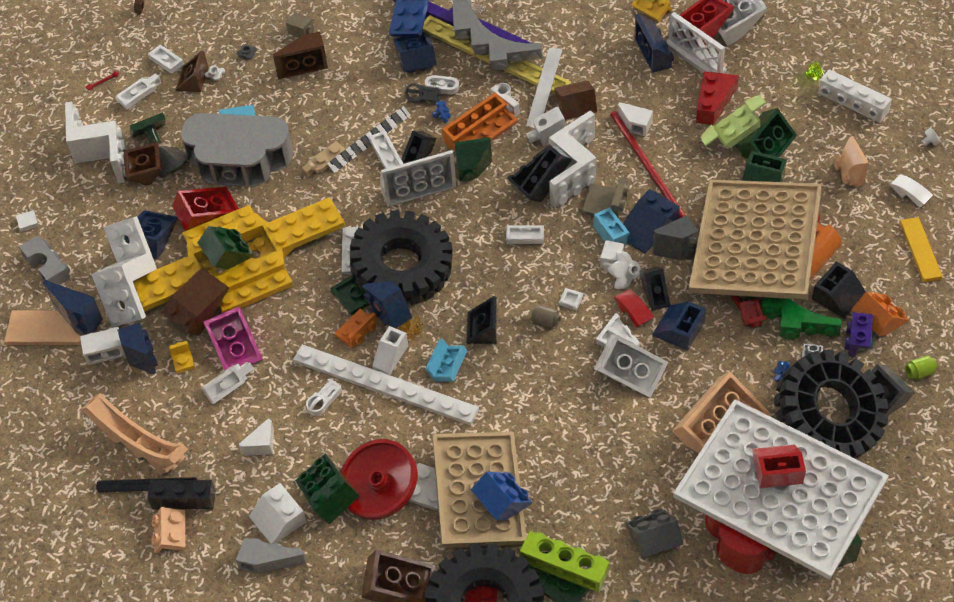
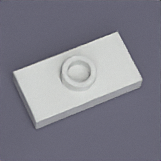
M507 225L506 244H544V225Z

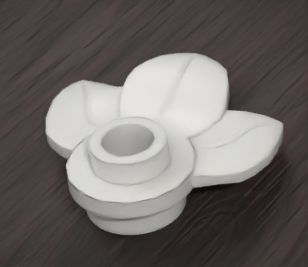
M619 251L616 252L617 261L612 263L607 268V271L617 278L614 288L625 289L630 285L632 279H636L640 275L639 271L641 268L639 263L632 260L627 252Z

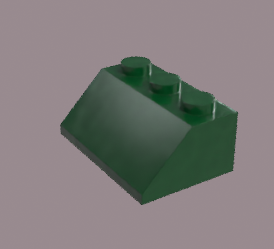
M775 108L762 112L758 117L760 119V128L735 145L744 158L748 159L751 151L780 157L796 138L797 134L780 110Z

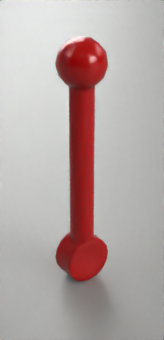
M113 71L112 74L107 76L106 78L94 84H88L86 86V89L92 90L93 87L113 77H118L119 73L117 71Z

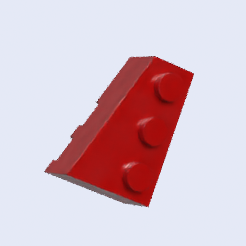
M704 71L696 123L715 124L724 107L738 89L739 75Z

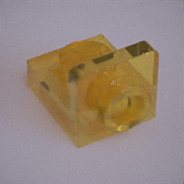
M416 315L414 320L410 319L396 329L405 332L407 338L415 340L416 335H420L422 332L423 323H421L420 316Z

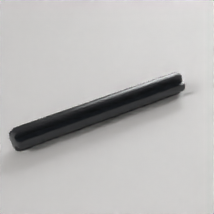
M197 477L99 480L96 484V490L99 493L149 491L150 480H197Z

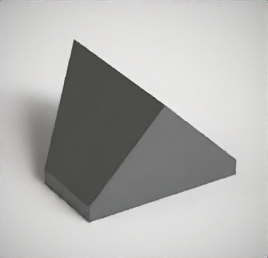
M160 146L161 172L158 175L162 178L170 171L182 165L188 159L187 155L178 148Z

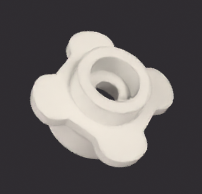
M212 65L209 71L205 73V77L217 81L222 78L225 69Z

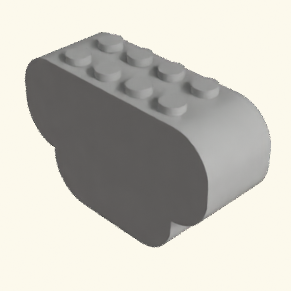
M199 113L189 117L181 131L189 162L198 167L201 178L206 183L212 185L259 186L268 180L271 171H279L287 167L293 155L288 125L283 119L278 117ZM193 149H194V155H195L196 159H194L193 156H192V150H193Z

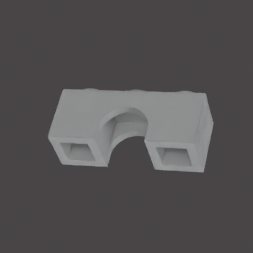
M37 235L19 246L23 257L32 268L40 263H45L38 268L43 281L47 280L60 285L70 279L68 265L65 262L61 263L59 255L55 250L53 252L50 250L51 247L46 240L42 241Z

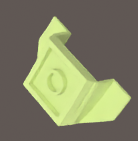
M758 95L745 100L746 104L722 119L714 127L711 124L700 137L705 146L719 138L724 146L731 148L760 128V119L755 114V111L766 104L762 96Z

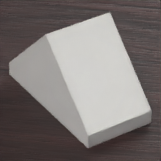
M268 418L239 443L241 453L244 456L273 454L274 428L272 421Z

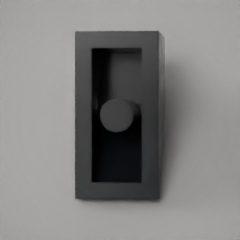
M412 130L401 159L403 164L426 158L432 152L437 138L424 131Z
M658 266L640 270L642 287L651 310L669 307L670 302L664 270Z

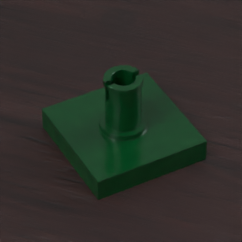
M162 112L130 125L129 132L132 138L145 133L150 144L155 142L160 144L161 141L155 129L165 125L166 118Z

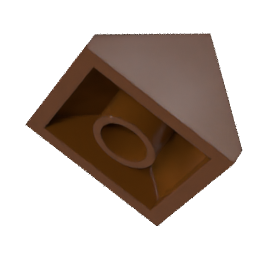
M201 50L183 65L175 91L201 92L206 78L205 73L209 68L204 51Z
M588 80L554 88L560 111L565 120L582 116L589 111L597 112L595 89Z
M158 142L124 151L125 178L127 180L144 185H151L161 172Z

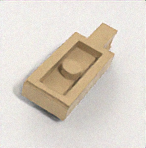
M335 141L302 167L303 174L309 177L314 172L317 174L322 173L329 168L327 163L343 152L345 148Z

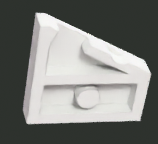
M617 313L614 314L596 338V344L604 348L611 334H615L640 347V342L631 334L628 326L622 323Z

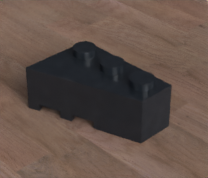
M549 144L535 155L532 161L527 165L521 166L518 172L508 176L507 179L527 198L540 203L550 191L549 181L564 172L573 159L561 148Z

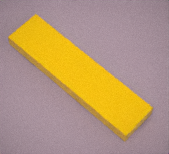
M919 217L900 220L902 231L922 282L942 280V273Z

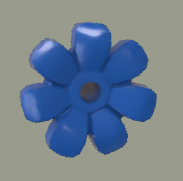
M445 101L436 102V111L432 112L434 118L439 117L440 120L446 123L448 118L451 117L449 108L446 107Z
M779 361L774 371L777 374L774 376L775 382L783 378L782 375L790 367L789 362Z

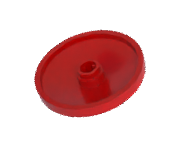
M376 439L359 446L349 455L341 469V472L360 495L348 509L355 515L368 520L384 519L400 511L412 497L418 479L417 465L412 454L400 443L389 439Z

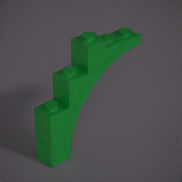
M762 297L761 310L763 316L769 319L780 317V337L792 340L799 338L800 332H804L807 335H814L815 333L824 334L828 337L839 336L842 319L826 317L811 312L788 298Z

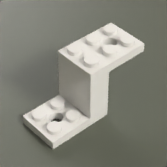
M66 102V143L74 163L110 158L117 182L124 183L125 165L123 150H126L127 147L125 139H122L121 127H117L116 121L83 126L82 120H79L78 109L74 108L73 102Z
M592 111L582 115L549 137L550 145L561 148L573 159L564 172L549 181L550 204L553 207L565 204L568 198L578 195L583 188L594 184L596 181V157L583 146L585 143L592 142L595 137V114Z
M137 216L103 227L117 263L91 274L112 328L146 317L133 281L157 269ZM124 235L128 236L129 244L125 242ZM120 300L124 302L125 309L120 306Z

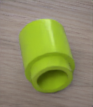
M929 355L911 360L905 365V372L911 380H918L933 375L937 369L935 359Z

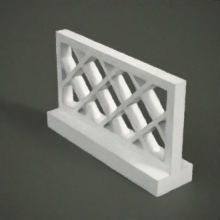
M673 12L670 14L669 39L667 40L668 49L703 74L704 71L725 74L727 72V69L723 67L725 47L677 13Z

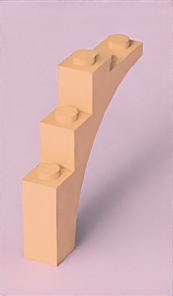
M101 393L95 395L81 409L113 442H121L137 458L144 457L161 474L171 473L185 458L184 453L188 448L183 443L168 442L146 431L120 412Z

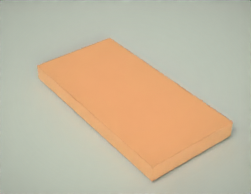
M12 310L4 343L5 345H81L80 336L83 335L76 333L58 311Z

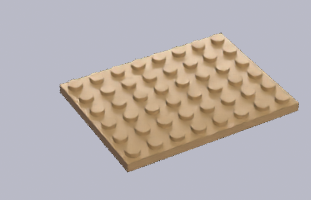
M709 180L689 284V293L808 300L822 184Z

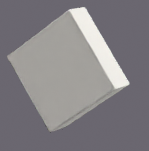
M34 210L16 215L21 232L39 227Z
M565 288L559 301V306L577 311L583 298V293Z

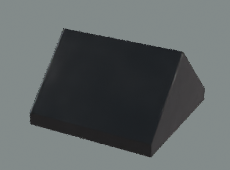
M492 296L468 311L467 344H497V297Z

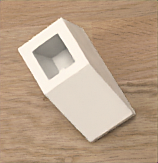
M619 102L618 115L630 133L646 137L653 122V111Z
M390 326L379 341L372 365L373 369L387 375L392 373L408 347L407 334Z

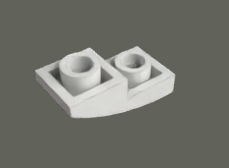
M902 174L890 184L901 198L907 195L919 208L933 196L918 182Z

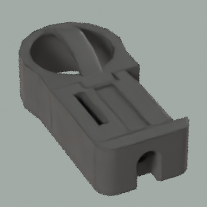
M412 83L405 88V96L410 101H422L423 99L425 101L438 102L441 100L442 89L440 87ZM416 86L419 90L409 89V87ZM408 93H417L419 97L411 98Z

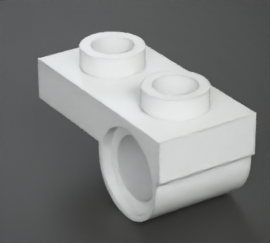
M499 83L490 88L491 95L496 92L507 103L506 108L515 117L520 114L519 103L511 97L510 85Z

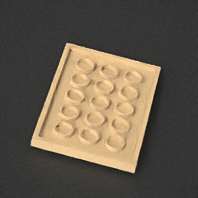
M514 432L433 434L441 547H469V545L479 543L480 546H487V543L497 544L498 546L523 545L526 539L523 510L507 520H495L471 491V488L486 472H509L515 477V482L520 487Z

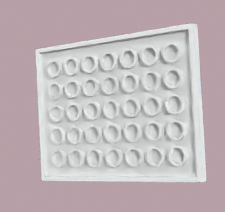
M734 399L674 491L673 497L830 580L887 482L889 475ZM795 444L802 452L806 468L803 484L760 488L752 449Z

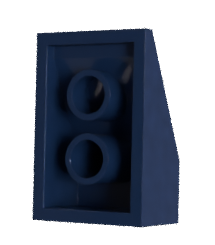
M423 32L420 38L399 37L393 39L403 72L412 73L416 69H431L437 65L434 46L426 33Z
M649 189L637 201L623 222V225L629 231L627 243L646 254L653 246L654 230L679 219L680 206Z
M144 210L137 218L153 259H158L165 249L178 217ZM124 235L125 242L129 244L128 236Z
M44 280V287L53 306L74 331L80 335L94 333L103 320L94 297Z

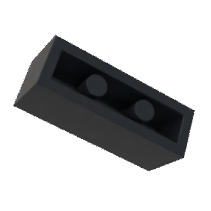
M150 480L147 499L152 509H160L161 507L172 509H213L216 490L212 480Z

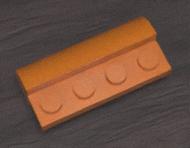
M495 92L442 128V137L447 147L455 151L454 142L490 137L491 141H493L517 124L518 120L506 108L507 103Z
M817 223L810 280L841 246L840 235L829 224L824 227Z

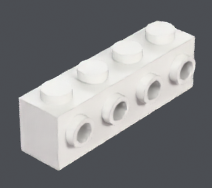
M828 70L820 79L818 94L879 123L889 113L892 99L832 70Z

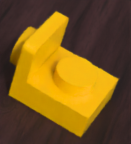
M187 341L169 346L177 374L195 369Z

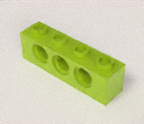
M529 531L519 551L520 557L523 556L529 562V566L597 593L600 592L609 573L610 562L604 557L591 555L581 548L571 547L561 540H553L540 532ZM542 551H549V553L544 554ZM566 558L569 561H562L561 559ZM587 566L589 569H582L581 567Z

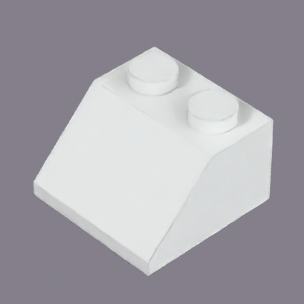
M281 483L264 493L249 515V518L270 544L279 542L307 522L304 511Z

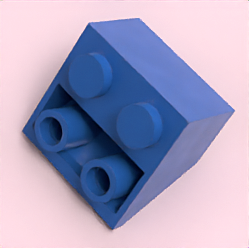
M486 472L471 488V491L495 520H507L532 504L527 491L518 486L515 482V477L509 472Z

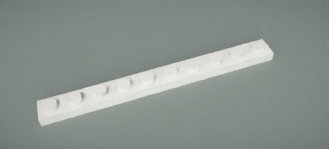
M303 344L293 359L294 363L470 426L479 411L478 406Z

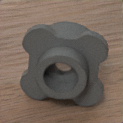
M243 44L237 55L243 59H251L257 48Z

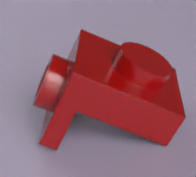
M759 299L738 304L744 326L750 325L751 328L762 326V322L767 320L766 316L762 314Z

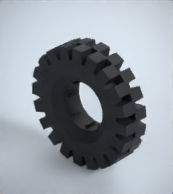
M399 210L390 211L389 219H387L384 212L375 215V222L369 218L363 223V229L358 227L354 233V239L352 238L350 266L353 279L356 278V284L361 290L364 284L391 281L401 289L404 298H409L411 305L420 303L421 295L425 300L434 297V290L440 292L444 287L445 281H448L452 267L453 249L446 231H441V225L435 220L429 224V217L420 214L418 219L415 220V212L405 211L404 218H400ZM404 248L417 254L420 262L412 269L398 271L391 269L383 263V255L392 249Z
M823 350L820 354L818 351L811 352L788 368L782 375L783 378L778 381L776 390L779 393L774 396V406L781 407V409L775 413L777 420L786 422V425L856 459L878 444L877 441L885 433V430L882 428L888 424L889 415L883 414V412L889 408L887 399H879V396L884 393L881 383L872 385L871 381L876 376L870 369L865 373L861 371L864 363L857 358L848 362L849 354L840 351L834 356V350ZM821 387L835 389L846 399L850 415L845 420V424L831 422L820 412L816 402V395L821 390Z
M480 543L469 545L470 550L464 552L463 548L452 552L453 557L451 559L445 557L438 564L439 570L433 571L429 579L430 585L426 587L425 602H465L464 596L470 590H475L478 586H490V588L494 587L503 593V599L506 598L508 602H544L542 585L539 583V576L535 569L531 570L529 568V562L523 556L517 558L514 550L505 547L504 551L498 549L497 544L487 543V548H481Z

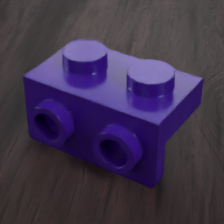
M853 312L851 322H847L846 333L850 334V337L846 338L844 349L848 350L849 357L856 358L857 348H870L872 314Z

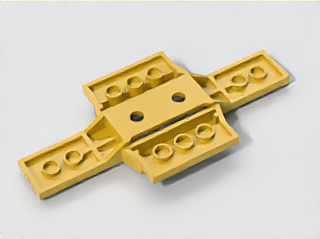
M330 197L269 223L257 213H254L251 206L248 205L182 232L187 244L188 256L134 280L133 284L145 312L168 302L171 296L196 272L204 268L229 287V290L219 304L222 313L239 306L241 309L292 287L293 282L286 271L285 257L296 247L346 227L345 222ZM208 226L236 229L240 232L245 242L256 238L253 242L248 243L251 251H259L260 256L258 258H250L229 270L226 269L224 272L218 273L197 242Z

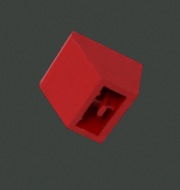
M795 444L752 449L760 488L803 484L806 468L802 452Z

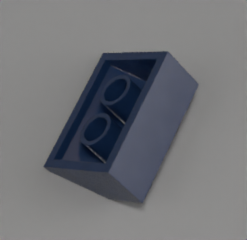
M636 14L634 38L652 73L672 68L674 55L672 51H669L667 41L663 40L661 30L656 27L653 21L640 14Z

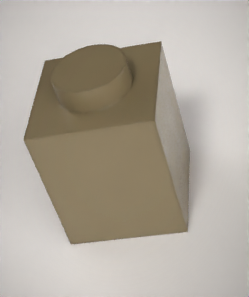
M294 12L286 22L288 34L301 37L314 32L312 18Z

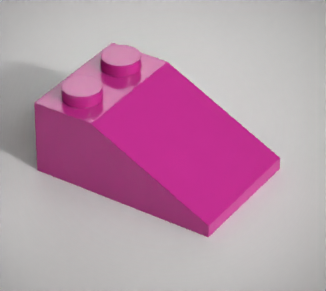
M240 306L204 321L225 371L236 364L241 366L246 362L254 364L263 360Z

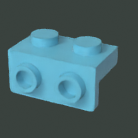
M439 339L426 366V371L435 381L454 382L468 350L465 346H448L443 339Z

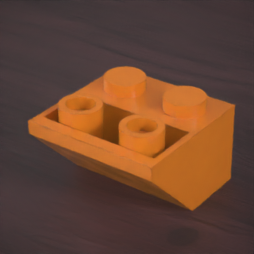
M865 292L851 309L856 313L872 314V330L880 336L888 335L909 321L905 316L906 312L899 306L895 307L891 303L892 299L884 293Z

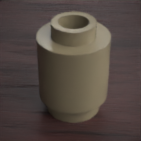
M535 305L531 314L532 321L549 328H554L555 325L558 326L561 319L559 310L543 305Z

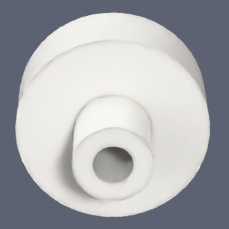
M931 127L925 131L927 137L922 140L925 146L931 142L934 146L941 143L939 136Z

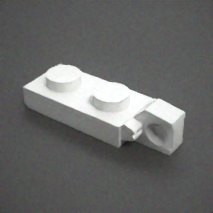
M155 73L148 79H139L116 95V101L128 110L157 89V86L162 83L160 77Z
M246 362L241 366L236 364L202 386L201 389L210 403L215 404L245 383L247 379L246 374L254 368L250 362Z

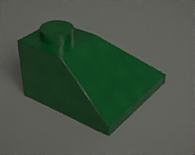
M490 137L454 142L459 181H471L478 178L492 163Z

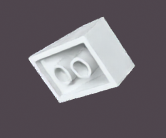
M611 334L594 370L651 398L668 362L615 334Z

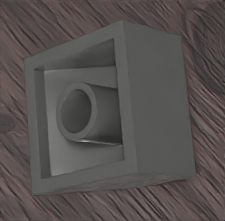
M687 216L654 230L652 253L676 260L690 259L696 253L699 231Z
M877 364L872 369L876 377L871 383L872 385L881 383L884 393L879 396V399H887L889 409L884 411L883 414H892L904 406L915 394L888 365Z

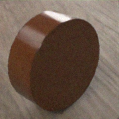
M135 0L134 12L141 14L144 9V0Z

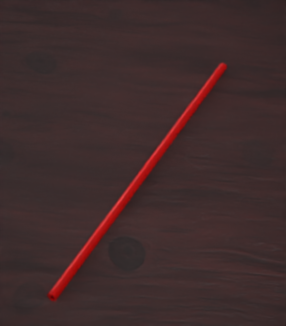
M616 111L611 112L610 116L664 197L678 205ZM681 208L679 210V219L686 216ZM730 295L739 309L738 304L743 302L740 296Z

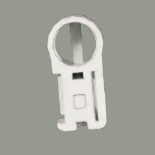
M327 379L328 383L306 401L308 412L313 416L323 414L329 405L342 393L340 384L332 379ZM318 401L324 403L320 409L313 410Z

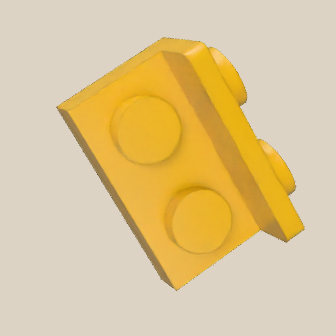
M634 0L631 4L633 8L658 22L661 21L667 11L671 12L673 10L669 0Z

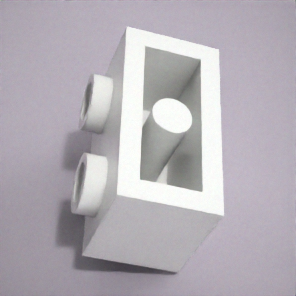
M119 327L80 336L83 356L87 365L126 356L117 331Z

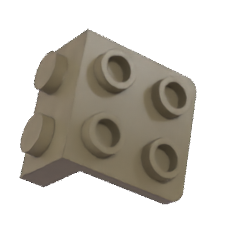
M620 177L617 188L591 184L583 206V213L594 215L611 208L619 218L620 212L625 207L624 199L629 194L630 186H627V178Z

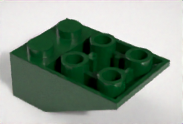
M326 453L316 459L314 464L302 472L295 480L313 510L328 524L332 523L360 497L353 485Z

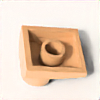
M851 136L842 154L836 156L834 167L837 171L841 172L844 184H847L849 187L864 185L869 162L854 137Z

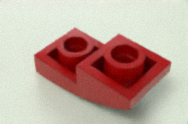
M631 289L614 297L623 314L628 313L636 328L654 318L648 307Z

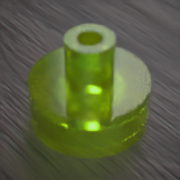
M817 61L808 65L809 70L805 71L807 78L812 76L814 80L823 77L822 68Z

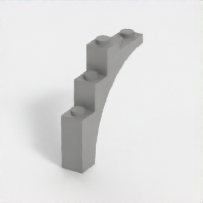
M453 0V22L456 39L465 40L471 38L474 55L489 53L492 70L509 68V62L517 63L543 58L541 43L527 44L501 38L482 25L473 11L471 0Z

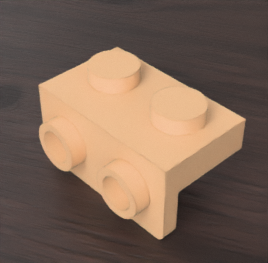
M161 507L152 518V527H154L152 545H154V553H159L162 548L178 551L184 550L185 510Z

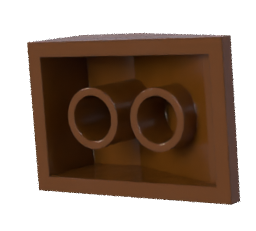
M320 31L303 35L273 54L278 80L328 69Z
M201 268L171 296L161 313L187 333L199 336L205 329L204 321L211 319L229 287L207 270Z
M376 549L367 558L361 598L376 602H425L426 587L430 585L429 579L436 565Z

